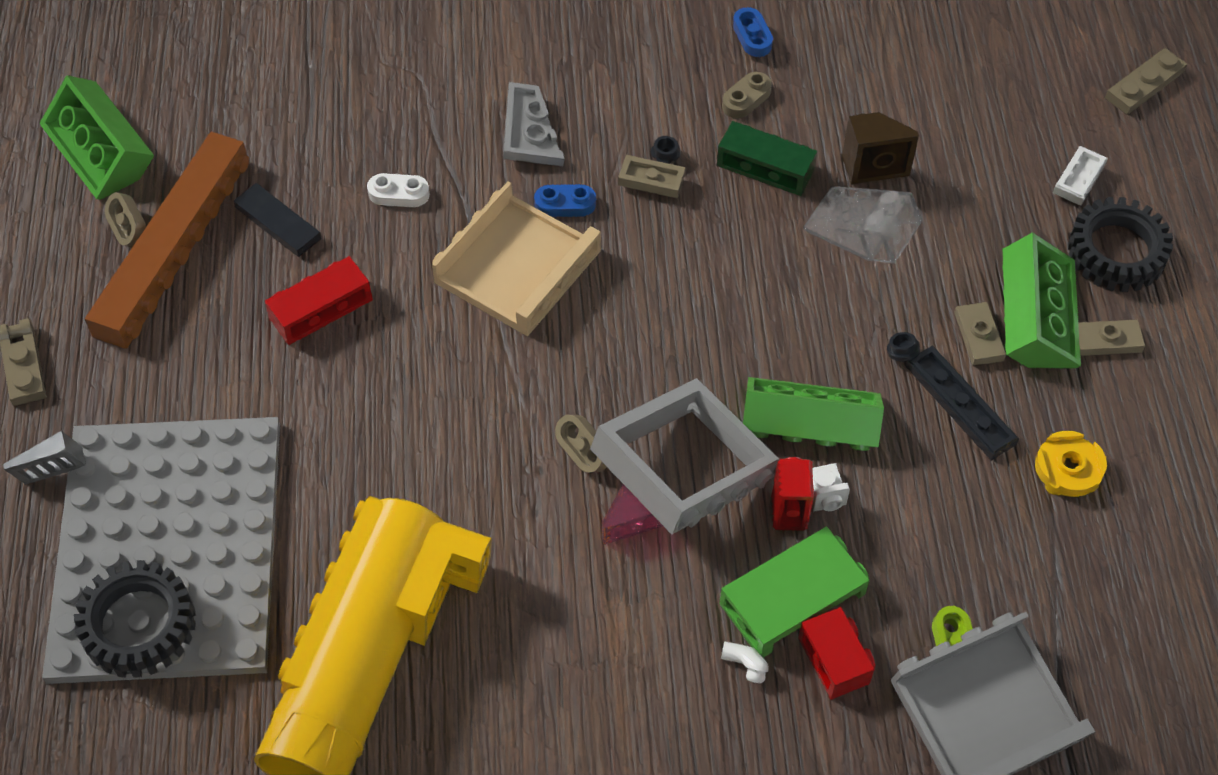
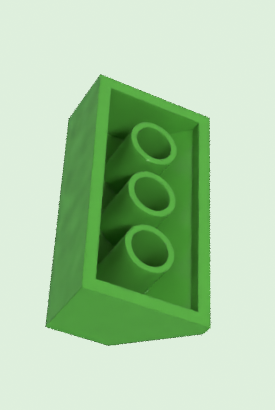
M67 75L39 123L93 196L99 200L140 180L154 157V154L96 81Z
M1032 232L1003 248L1002 268L1004 277L1006 355L1027 368H1078L1081 366L1075 260Z
M748 377L743 424L758 438H767L769 434L782 435L783 440L790 442H801L802 438L814 439L817 444L823 446H836V442L850 444L852 449L867 451L870 450V447H879L884 405L881 393Z

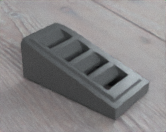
M60 431L4 463L3 467L5 471L26 485L78 469L86 465L82 446L63 431Z

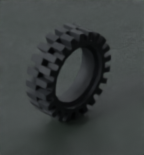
M1107 197L1104 204L1099 199L1093 202L1092 207L1089 204L1085 206L1082 213L1080 212L1076 218L1068 242L1069 256L1075 260V269L1079 271L1085 268L1082 277L1086 280L1094 275L1096 278L1093 284L1100 287L1102 281L1108 282L1106 290L1114 291L1116 284H1120V292H1128L1130 285L1134 291L1141 290L1143 284L1146 287L1152 285L1154 279L1157 281L1161 276L1173 250V244H1171L1173 235L1168 233L1170 227L1167 222L1160 224L1163 217L1159 213L1151 217L1150 214L1153 208L1148 205L1143 210L1138 209L1140 201L1133 200L1131 206L1126 205L1127 198L1119 197L1117 204L1114 203L1113 197ZM1105 226L1125 227L1141 236L1147 245L1148 255L1135 263L1113 261L1103 256L1095 248L1092 234Z
M137 560L136 568H132L129 561L122 562L123 571L118 573L114 566L107 568L106 571L109 577L103 580L98 574L92 580L96 586L95 589L86 586L82 591L86 600L78 599L76 604L80 614H74V623L77 626L75 632L82 647L97 667L100 665L103 671L109 674L114 670L118 677L126 678L127 671H130L134 678L142 677V669H147L150 675L158 673L156 665L160 662L167 668L173 664L170 659L173 653L180 657L185 652L181 644H190L192 636L189 630H195L196 626L193 617L196 616L195 608L179 576L176 577L174 571L168 567L163 570L161 564L153 562L149 568L145 560ZM146 591L155 593L166 600L169 607L168 619L164 628L152 640L142 645L126 647L111 643L104 637L102 628L106 612L122 596L132 592Z

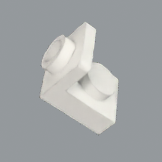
M836 463L814 467L813 512L819 510L834 511L846 505L850 488L848 483H842Z

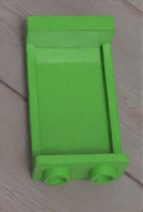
M826 526L721 588L719 604L749 645L755 648L764 658L773 652L774 643L799 629L802 622L827 612L853 595H856L858 598L864 596L869 584V576L864 566L859 562L855 563L847 553L844 541L838 535L834 536Z

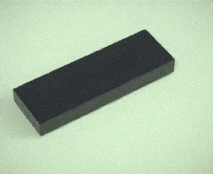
M257 183L233 200L237 210L297 257H300L322 239L320 231Z

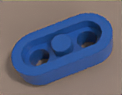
M750 7L737 10L733 18V29L744 51L754 57H763L769 54L772 50L773 36L762 14Z
M581 184L545 185L535 192L534 206L551 217L587 216L596 208V193L591 187Z

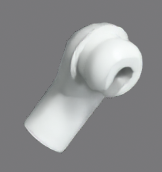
M724 642L721 659L744 664L748 668L746 673L748 681L754 683L765 681V673L769 672L768 663L755 648Z

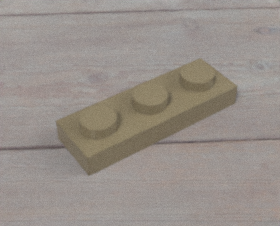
M1164 48L1108 89L1105 99L1128 115L1183 74L1188 64Z

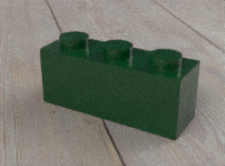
M732 121L718 145L716 166L802 196L815 171L818 151L783 139L777 135Z

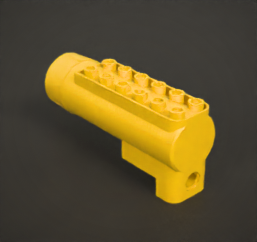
M368 496L366 501L360 500L353 515V521L356 522L351 532L346 530L341 538L339 545L341 554L337 562L331 561L324 577L326 586L322 594L317 592L311 602L309 613L312 614L307 626L301 625L294 640L296 650L291 659L285 658L280 668L278 679L282 683L281 693L283 696L271 715V723L254 757L256 765L267 775H350L357 758L363 752V746L408 640L425 646L451 584L478 593L490 561L492 538L444 522L443 519L431 510L408 500L399 498L378 499L373 496Z

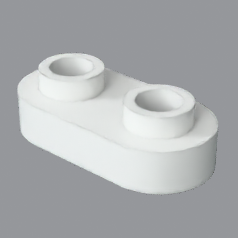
M381 173L370 178L367 183L369 198L377 205L419 207L424 205L430 197L428 182L423 177L416 175Z

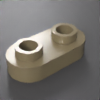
M751 72L745 75L724 93L722 100L723 112L732 118H743L750 114L770 96L772 87L770 77L762 72Z
M115 192L109 196L105 205L106 219L117 241L121 245L133 247L146 228L145 221L130 195Z
M565 415L561 417L555 428L556 439L582 471L589 473L601 472L607 468L598 457L596 460L595 454L590 450L596 430L586 418L581 415ZM576 428H578V435H577V436H576V434H575Z

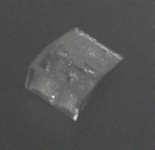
M832 186L803 228L804 231L867 261L895 264L923 220L912 192Z

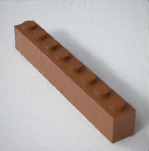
M212 131L209 133L84 318L93 338L127 349L132 340L139 336L143 323L149 314L156 310L158 300L165 289L170 288L178 269L187 262L191 249L196 242L202 239L206 226L212 218L217 216L221 203L226 196L232 193L236 180L241 173L247 170L249 157L247 156L243 141Z

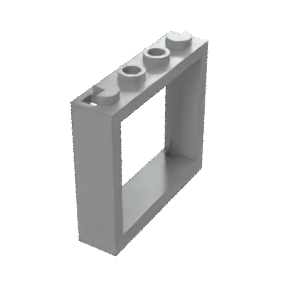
M697 378L598 426L590 448L671 534L687 526L690 528L694 527L701 518L708 514L716 515L726 504L733 500L736 502L741 501L751 490L757 487L760 489L764 488L766 482L774 477L773 471L779 460ZM693 412L746 466L682 501L627 444Z

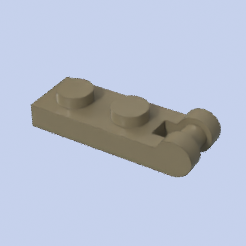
M30 318L19 320L20 324L12 326L7 324L0 325V346L9 399L13 407L47 398L35 331ZM23 336L24 341L12 342V339Z

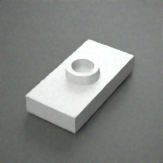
M1079 146L1055 185L1053 193L1081 206L1104 169L1108 158Z

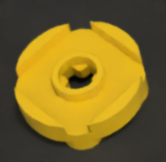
M1060 431L1050 435L1040 446L1035 458V468L1040 480L1045 484V489L1050 494L1078 497L1097 490L1107 469V460L1102 448L1095 441L1093 444L1090 443L1088 440L1083 439L1085 435L1079 432ZM1066 458H1070L1072 463H1078L1079 466L1075 469H1070L1064 463Z

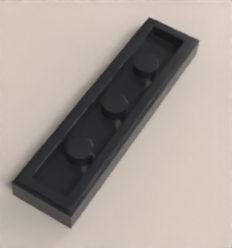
M933 345L920 352L914 359L906 362L905 367L991 461L1017 445L1019 438Z

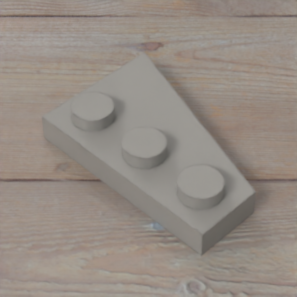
M509 82L503 159L563 166L565 158L562 150H559L557 145V135L555 130L551 128L548 119L549 113L539 86Z

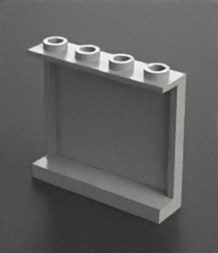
M1011 612L1006 613L992 621L993 627L982 631L981 627H976L961 636L962 641L951 646L949 641H946L932 648L929 651L931 656L919 661L917 656H914L897 665L899 671L890 681L941 775H1013L1083 741L1095 732L1088 718L1080 722L1078 721L1025 629L1023 622L1029 617L1027 612L1015 617Z

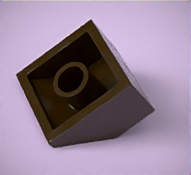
M880 112L849 116L842 159L850 184L910 176L919 139L918 131Z

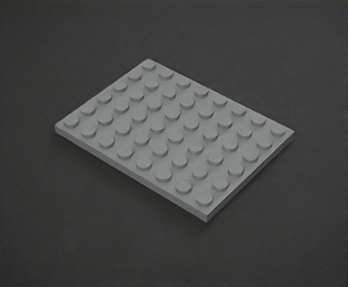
M278 417L74 426L72 439L82 446L86 465L69 471L67 477L42 679L46 684L267 673L280 437ZM137 560H145L149 568L153 562L161 564L163 570L167 567L173 570L175 576L181 578L188 590L196 612V616H193L196 622L195 630H189L192 640L189 645L186 643L181 644L185 652L180 657L174 653L170 656L173 664L165 668L162 662L157 664L158 673L150 675L147 669H142V677L134 678L131 672L127 671L126 678L118 677L114 670L111 674L104 672L100 665L97 667L92 662L76 635L75 628L77 626L74 623V614H80L76 608L78 599L86 600L82 593L86 586L95 589L96 586L92 579L98 574L103 580L109 577L106 569L114 566L118 573L123 571L122 562L129 561L132 568L137 567ZM146 591L132 592L122 596L106 612L102 628L104 637L111 643L126 647L142 645L152 640L166 624L169 612L168 603L161 596Z

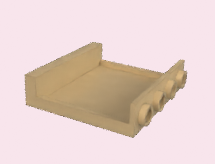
M507 181L500 190H496L492 194L489 202L482 210L475 212L471 222L464 230L458 231L455 234L451 244L443 252H439L432 262L434 283L528 337L601 251V231L590 226L584 234L514 197L512 195V183Z

